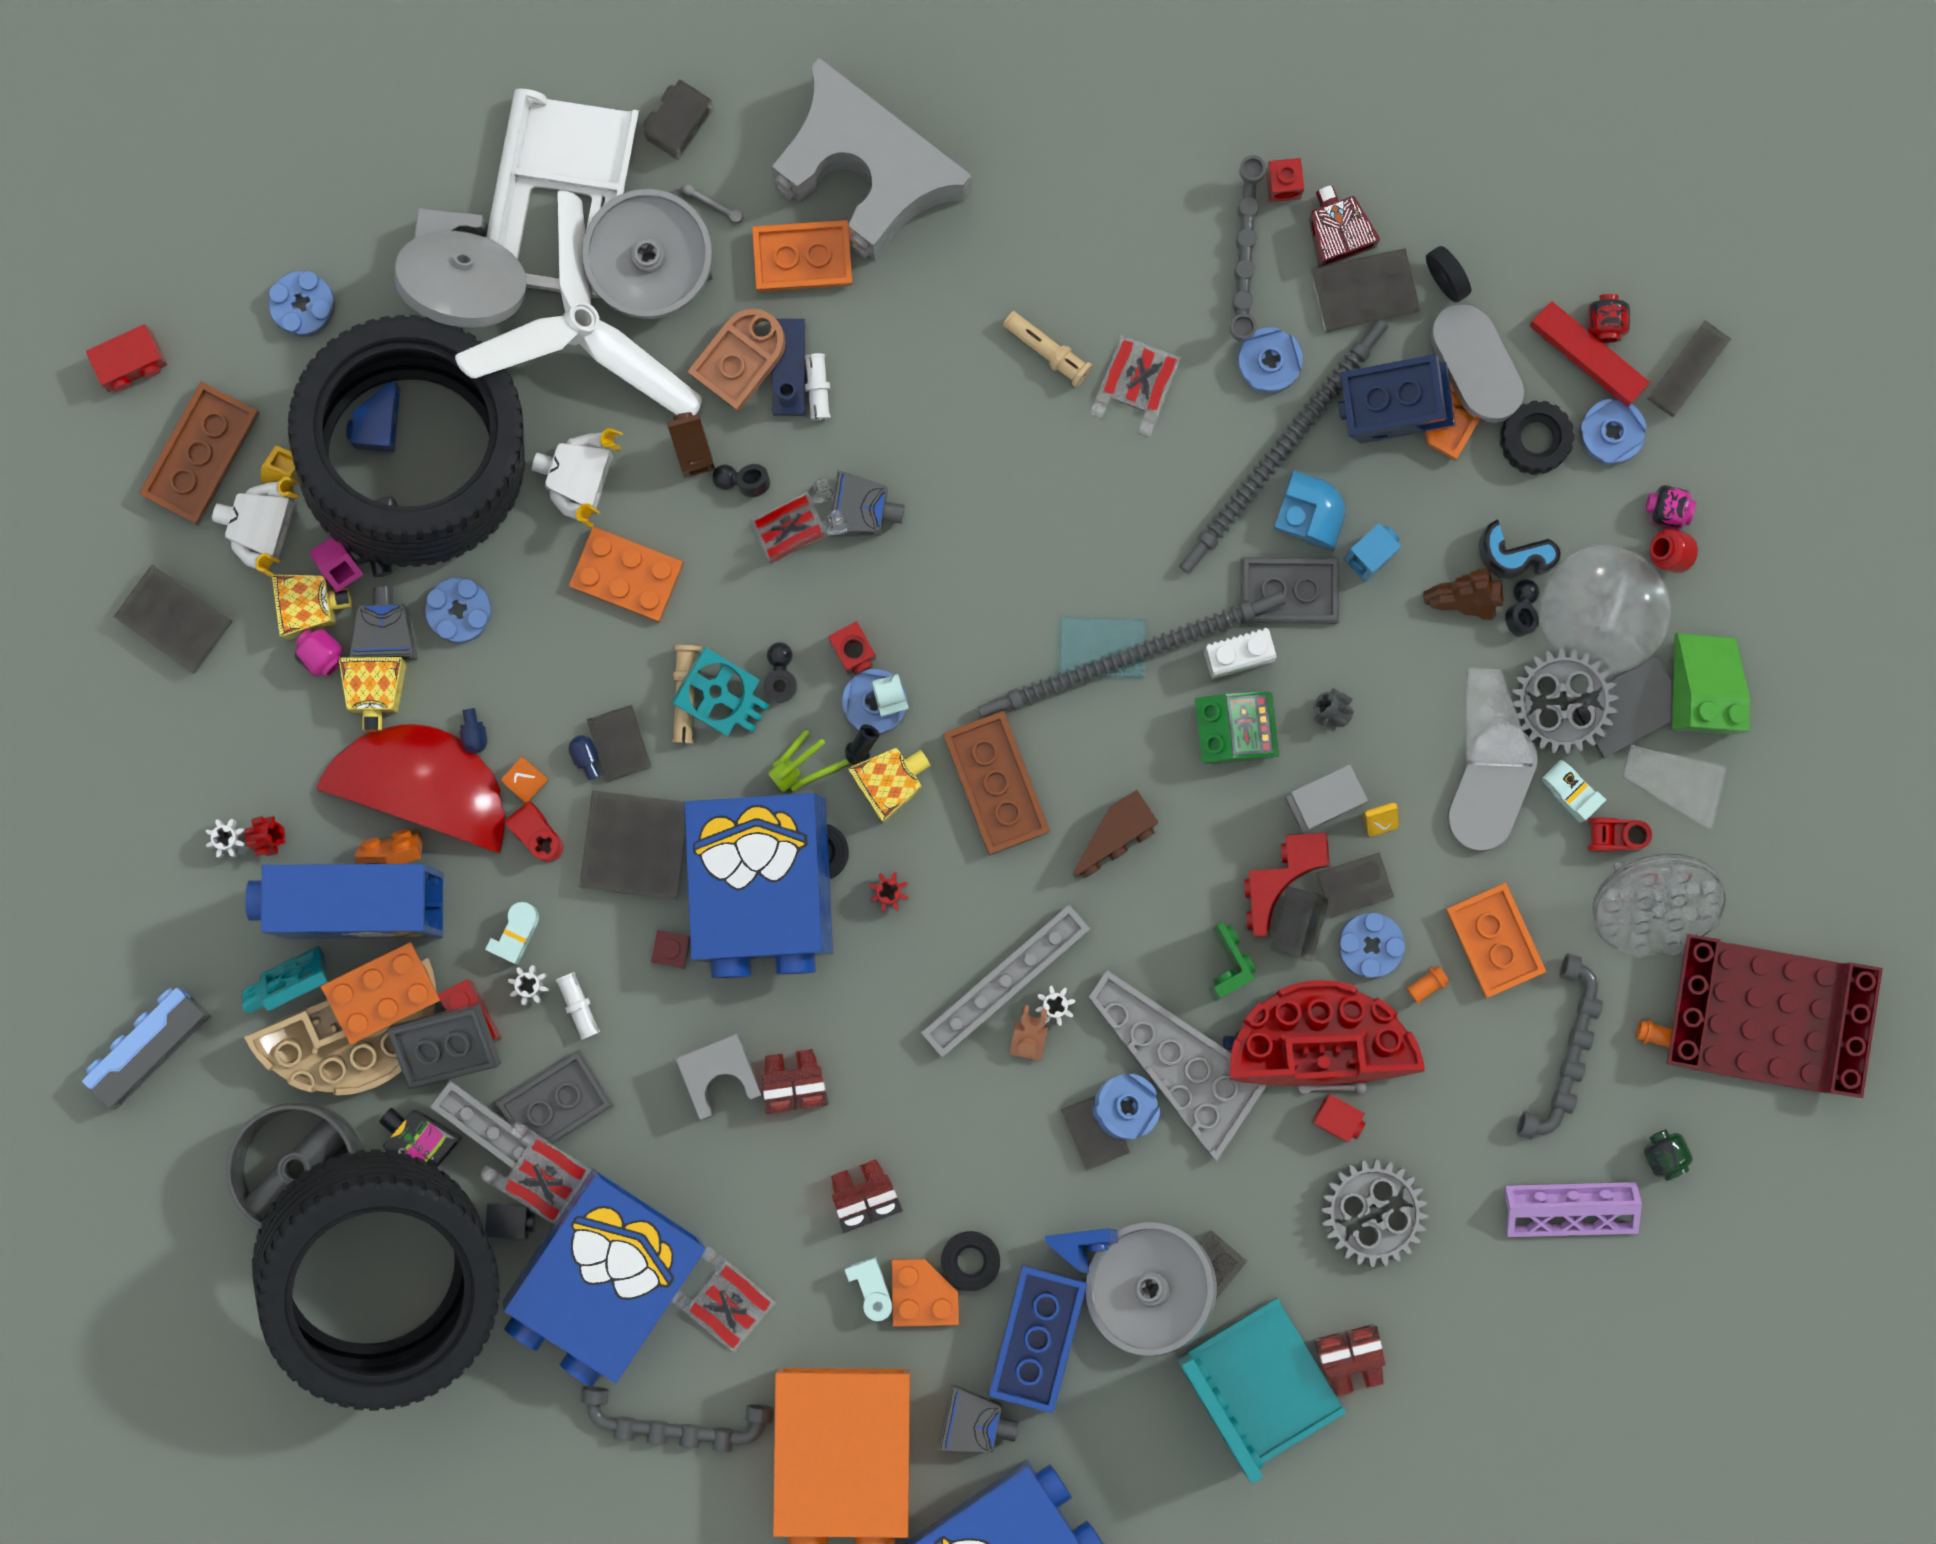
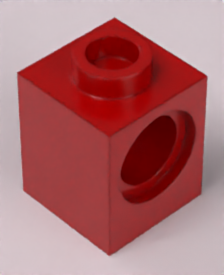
M1301 158L1268 162L1266 181L1269 202L1301 199L1304 192Z
M857 621L828 636L847 674L854 671L856 675H859L861 672L873 667L871 661L876 659V655ZM848 644H860L863 647L862 654L858 658L846 656L845 648Z
M1331 1094L1325 1096L1311 1122L1344 1142H1350L1351 1138L1357 1140L1366 1122L1362 1121L1365 1113Z

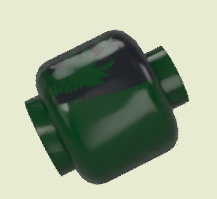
M1667 1129L1649 1137L1651 1143L1644 1148V1155L1655 1176L1664 1177L1668 1181L1690 1171L1688 1166L1692 1163L1693 1157L1681 1134H1669Z

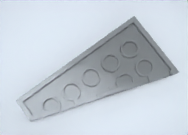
M1106 970L1088 998L1217 1162L1267 1085L1230 1080L1229 1064L1231 1053Z

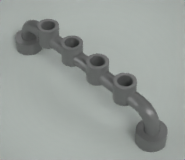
M1255 155L1244 158L1239 169L1244 186L1243 199L1238 208V214L1242 218L1241 231L1236 239V245L1240 249L1239 262L1234 271L1238 285L1237 294L1232 303L1236 316L1230 324V333L1234 339L1241 342L1250 340L1257 328L1255 319L1249 315V310L1253 304V297L1250 294V283L1255 272V266L1252 263V249L1257 240V235L1254 231V217L1259 208L1256 200V185L1265 175L1266 164L1262 158Z
M1567 953L1560 969V978L1575 982L1577 977H1580L1585 983V990L1578 1003V1015L1575 1026L1572 1028L1569 1036V1048L1566 1058L1561 1065L1560 1081L1552 1098L1550 1117L1546 1121L1539 1122V1116L1535 1113L1523 1111L1517 1125V1136L1530 1140L1535 1134L1545 1135L1553 1132L1560 1126L1565 1112L1573 1113L1577 1103V1095L1570 1093L1573 1081H1582L1586 1069L1585 1063L1579 1062L1582 1049L1589 1051L1594 1041V1032L1587 1030L1590 1018H1599L1603 1007V1001L1596 999L1598 992L1596 975L1590 968L1582 964L1581 957Z
M596 1386L582 1387L581 1402L587 1404L588 1415L592 1422L599 1428L614 1431V1439L622 1441H632L634 1433L647 1435L646 1442L651 1444H666L667 1437L680 1438L679 1445L682 1447L698 1448L700 1441L713 1442V1450L730 1452L732 1451L733 1444L743 1445L755 1441L762 1434L765 1423L772 1422L773 1408L758 1404L747 1405L745 1419L752 1423L748 1430L742 1432L729 1428H704L694 1424L677 1425L658 1420L641 1421L630 1417H608L602 1413L600 1405L607 1404L609 1390Z

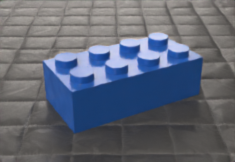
M1022 1264L988 1393L989 1397L1054 1413L1087 1286L1086 1281Z

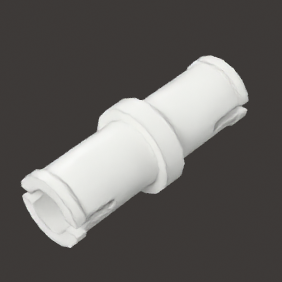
M825 354L805 355L808 382L805 384V392L809 393L810 420L830 419L828 390L831 388L830 382H827Z
M572 972L556 979V983H558L568 1006L565 1010L567 1014H571L582 1040L599 1033L600 1030L589 1009L590 1000L589 998L585 999L575 976L576 974Z

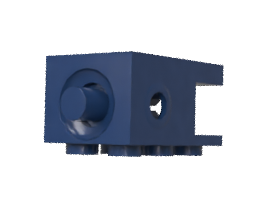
M1436 354L1340 372L1344 401L1338 402L1339 415L1341 420L1347 419L1349 436L1361 444L1455 426L1447 363H1439V357Z

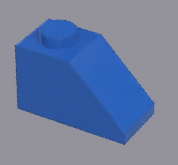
M388 382L354 410L353 420H348L347 439H351L350 443L356 449L394 452L401 390L396 382Z

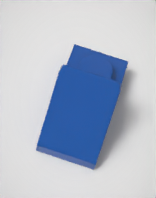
M1106 1228L1045 1236V1242L1078 1271L1089 1273L1086 1247H1089V1252L1109 1250L1108 1244L1118 1243L1117 1230Z

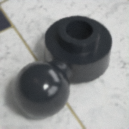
M723 464L718 466L712 474L713 483L717 488L729 490L738 485L740 492L747 497L760 496L770 487L768 472L764 466L759 464L747 465L739 472L732 466Z
M1529 579L1521 580L1515 585L1513 593L1518 604L1509 607L1505 614L1508 629L1519 637L1534 632L1539 625L1537 611L1531 604L1538 599L1540 591L1538 585Z
M783 642L772 644L767 651L768 662L774 666V671L766 677L764 690L766 695L776 702L790 700L797 691L796 678L787 671V665L791 662L793 653L791 648ZM777 680H783L786 683V689L783 692L775 690L774 684Z

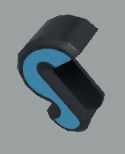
M1498 519L1485 528L1479 542L1480 555L1486 568L1498 578L1512 579L1520 576L1531 564L1535 567V574H1544L1556 566L1561 555L1558 545L1550 539L1506 550L1505 540Z

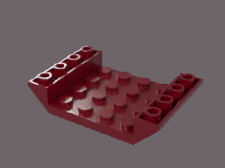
M1693 934L1686 935L1666 1064L1814 1092L1863 1098L1883 968L1851 962H1832L1720 942L1721 939Z

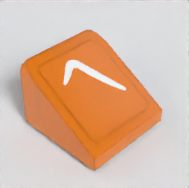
M522 756L500 781L526 803L537 794L547 783L548 779Z

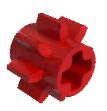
M261 816L251 819L253 826L244 829L246 832V846L255 851V856L278 854L277 846L285 844L284 827L275 822L274 816L267 818Z
M896 872L892 874L891 879H885L884 875L880 873L879 879L881 882L878 885H869L872 890H876L877 894L870 901L876 902L880 900L882 912L886 910L887 905H893L894 909L898 911L899 906L897 902L899 899L908 900V896L901 894V889L905 888L908 884L907 882L898 884L896 882ZM889 884L891 888L895 886L898 888L894 892L895 899L889 901L888 897L881 898L880 894L884 891L883 885Z

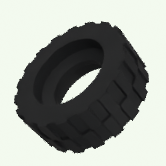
M1535 400L1528 404L1520 405L1516 412L1504 422V426L1501 429L1500 447L1503 448L1505 459L1507 458L1510 461L1509 464L1512 467L1520 469V472H1528L1531 475L1545 474L1552 469H1556L1567 458L1573 447L1572 442L1574 441L1575 434H1573L1572 429L1574 427L1568 419L1569 416L1566 412H1562L1559 406L1549 404L1548 401L1537 402ZM1540 422L1549 427L1553 435V441L1547 451L1533 453L1524 447L1521 434L1528 424Z

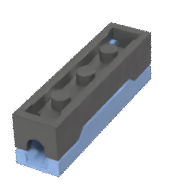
M176 987L174 990L172 988L166 990L157 999L159 1005L151 1013L146 1011L133 1023L135 1029L127 1037L121 1035L111 1044L109 1049L112 1052L103 1060L98 1058L86 1069L88 1075L82 1082L109 1109H118L211 1017L184 988Z

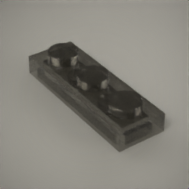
M1704 320L1647 399L1668 415L1674 417L1731 338Z

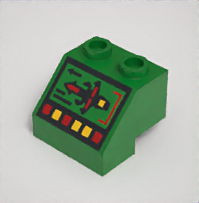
M1271 692L1228 693L1195 698L1202 763L1216 765L1279 757Z

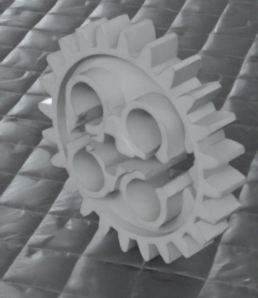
M1560 648L1558 658H1555L1551 651H1547V661L1545 662L1536 656L1534 658L1537 665L1535 669L1528 665L1524 667L1529 676L1527 678L1517 677V680L1523 684V688L1513 689L1512 691L1521 696L1519 701L1512 703V706L1521 707L1522 711L1516 714L1514 718L1525 720L1520 730H1532L1529 741H1534L1540 737L1541 749H1544L1549 742L1552 743L1553 753H1557L1560 746L1564 745L1566 754H1570L1573 744L1576 745L1579 751H1584V741L1586 740L1592 746H1595L1597 744L1594 737L1595 734L1602 737L1607 735L1602 726L1604 724L1614 725V722L1608 718V714L1618 713L1619 711L1610 706L1611 702L1619 699V696L1610 695L1609 691L1615 688L1617 683L1606 682L1611 672L1604 671L1600 673L1598 671L1603 663L1602 661H1597L1593 665L1589 664L1591 660V654L1589 653L1582 659H1579V651L1577 649H1574L1571 656L1567 657L1565 649ZM1580 674L1585 675L1589 680L1587 693L1593 694L1600 687L1603 688L1597 700L1604 710L1594 705L1588 706L1591 720L1584 726L1579 725L1574 717L1576 710L1585 706L1584 703L1569 704L1567 710H1564L1563 705H1547V709H1553L1558 714V722L1551 728L1545 726L1542 721L1544 709L1538 708L1529 715L1534 702L1527 693L1530 692L1536 697L1543 696L1540 683L1545 677L1550 676L1556 682V690L1551 695H1547L1546 699L1562 698L1563 692H1566L1567 697H1584V693L1576 692L1572 685L1574 678Z
M1374 1159L1372 1168H1369L1366 1161L1362 1160L1359 1171L1353 1165H1348L1350 1175L1346 1176L1338 1172L1337 1176L1341 1183L1337 1185L1329 1182L1328 1185L1334 1193L1333 1195H1323V1198L1330 1202L1329 1207L1320 1208L1321 1212L1329 1214V1219L1322 1221L1321 1225L1331 1226L1332 1228L1326 1234V1238L1336 1237L1338 1239L1333 1247L1335 1250L1346 1247L1344 1258L1348 1259L1355 1253L1356 1264L1360 1265L1365 1257L1368 1258L1370 1267L1375 1266L1377 1258H1380L1383 1266H1388V1256H1392L1395 1261L1400 1262L1399 1251L1403 1250L1407 1254L1412 1253L1408 1246L1410 1241L1420 1244L1421 1241L1415 1236L1416 1231L1426 1232V1228L1419 1224V1220L1426 1219L1429 1215L1421 1213L1419 1208L1427 1205V1201L1417 1200L1416 1197L1423 1189H1412L1410 1187L1414 1183L1415 1178L1411 1176L1404 1180L1402 1178L1405 1172L1404 1168H1399L1393 1173L1392 1162H1388L1384 1169H1381L1379 1160ZM1383 1181L1389 1186L1390 1196H1397L1401 1186H1403L1402 1199L1413 1206H1398L1397 1211L1401 1212L1405 1219L1400 1229L1393 1230L1389 1226L1388 1218L1394 1210L1393 1208H1388L1378 1214L1379 1220L1377 1222L1375 1219L1368 1218L1359 1223L1360 1227L1370 1226L1374 1229L1375 1239L1372 1243L1362 1244L1359 1239V1231L1351 1230L1348 1239L1345 1240L1346 1227L1336 1222V1219H1351L1352 1216L1344 1210V1202L1347 1198L1355 1196L1359 1200L1360 1209L1355 1214V1217L1361 1218L1371 1212L1369 1206L1381 1208L1390 1203L1388 1199L1378 1200L1375 1198L1373 1188L1378 1182Z

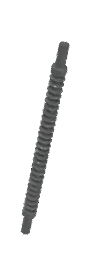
M1378 319L1360 343L1356 342L1350 348L1351 354L1344 356L1345 362H1339L1340 368L1333 369L1334 375L1327 377L1328 383H1322L1323 389L1316 390L1317 397L1310 398L1311 404H1305L1306 410L1299 411L1300 418L1293 419L1294 425L1287 426L1289 430L1287 433L1282 432L1283 439H1277V446L1270 447L1271 453L1265 454L1266 460H1260V467H1254V474L1247 476L1248 482H1242L1243 488L1236 489L1237 496L1230 497L1231 503H1225L1226 509L1224 511L1219 510L1220 517H1214V524L1207 525L1209 530L1202 531L1198 536L1199 542L1179 566L1184 572L1190 574L1207 551L1214 550L1218 545L1217 539L1224 537L1222 532L1224 530L1229 531L1228 525L1230 523L1235 524L1234 517L1241 516L1240 510H1246L1247 506L1245 504L1252 502L1251 496H1257V489L1264 488L1263 482H1268L1270 479L1268 475H1274V468L1281 467L1280 460L1287 459L1285 454L1292 453V446H1298L1297 439L1304 438L1302 433L1309 432V425H1315L1314 418L1321 417V410L1326 411L1325 405L1332 403L1331 397L1338 396V389L1343 390L1340 372L1354 370L1355 368L1360 369V362H1365L1371 354L1370 349L1389 327L1383 320Z
M1278 592L1252 603L1250 601L1242 602L1239 604V608L1235 609L1232 606L1229 612L1222 610L1221 615L1214 613L1211 619L1205 616V621L1203 622L1197 619L1195 625L1188 623L1187 628L1184 629L1182 626H1179V631L1177 632L1171 629L1169 635L1162 633L1161 638L1153 636V640L1150 642L1145 639L1143 645L1135 643L1134 648L1127 646V650L1124 652L1119 649L1116 655L1111 652L1108 658L1101 656L1100 661L1093 659L1090 665L1084 662L1082 668L1075 666L1074 671L1066 669V674L1064 675L1058 672L1056 678L1050 675L1048 681L1040 679V684L1037 685L1032 682L1030 688L1024 685L1021 691L1017 688L1008 691V696L979 706V712L981 717L985 718L1012 707L1014 710L1024 707L1025 702L1032 704V700L1035 698L1040 701L1041 696L1045 695L1048 698L1051 692L1058 694L1059 689L1066 691L1069 685L1075 688V683L1077 682L1084 684L1085 679L1092 681L1093 676L1096 675L1098 678H1101V673L1103 672L1109 675L1111 669L1119 671V666L1122 665L1124 668H1127L1129 662L1135 665L1137 659L1145 661L1146 656L1153 658V654L1156 652L1161 655L1162 650L1171 651L1172 646L1179 648V644L1182 642L1188 645V640L1190 639L1196 642L1198 636L1205 638L1206 633L1214 635V630L1216 629L1222 632L1224 626L1231 628L1232 623L1240 625V621L1243 619L1245 622L1254 620L1255 615L1286 604L1282 592Z

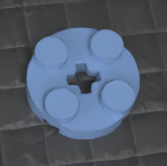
M312 271L291 272L280 278L269 291V310L271 316L284 331L296 336L307 337L319 333L330 322L329 319L335 308L333 292L328 284ZM300 296L304 299L310 298V302L306 304L307 310L303 312L299 308L294 309V304Z
M1266 327L1255 331L1254 336L1242 344L1238 356V367L1242 378L1254 391L1276 393L1290 387L1298 378L1303 364V353L1298 341L1292 335L1289 336L1287 333L1282 332L1281 329L1275 327ZM1271 352L1273 357L1278 356L1279 361L1275 363V368L1263 365L1262 360L1266 357L1265 353Z
M1606 399L1595 404L1585 414L1579 427L1584 449L1592 458L1604 465L1624 463L1634 457L1642 448L1646 431V423L1641 412L1632 404L1627 408L1619 400ZM1607 424H1610L1612 427L1617 425L1620 427L1621 430L1618 432L1619 439L1615 440L1613 437L1608 438L1606 436Z
M451 578L439 583L434 590L429 592L425 613L429 626L440 637L454 643H467L475 640L484 632V628L488 625V621L491 618L492 607L486 592L474 581L463 578ZM456 602L467 606V610L463 612V618L458 619L456 615H450V610L454 608L453 604Z
M868 669L856 675L846 685L842 696V706L849 723L857 730H860L862 725L868 724L875 727L879 734L894 730L904 718L906 711L881 718L878 708L877 711H872L870 705L865 704L866 698H872L874 693L871 682L893 675L892 673L881 669Z
M1379 913L1356 916L1344 926L1340 934V958L1346 968L1358 976L1376 978L1389 974L1399 965L1405 951L1403 934L1398 925L1389 917ZM1366 937H1369L1371 940L1375 938L1379 940L1380 943L1377 945L1379 952L1377 954L1372 951L1366 953L1363 950L1366 946L1364 941Z
M1136 1074L1118 1075L1108 1079L1101 1085L1095 1096L1092 1114L1108 1135L1119 1140L1130 1141L1148 1134L1155 1127L1160 1115V1107H1158L1156 1099L1158 1095L1153 1085L1145 1078ZM1128 1099L1132 1101L1130 1107L1134 1110L1133 1114H1124L1121 1111V1101L1125 1102Z

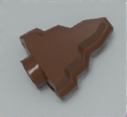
M1488 568L1477 569V571L1456 578L1453 582L1440 583L1424 591V603L1430 605L1431 608L1439 610H1458L1464 615L1478 616L1482 620H1493L1496 616L1495 607L1503 606L1504 602L1502 580H1492Z

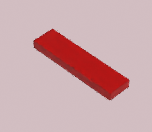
M1553 301L1531 322L1530 327L1627 408L1649 386L1650 381Z

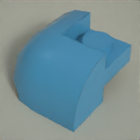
M1293 470L1274 529L1304 539L1303 542L1334 552L1345 518L1346 508L1343 497L1335 486L1325 480Z

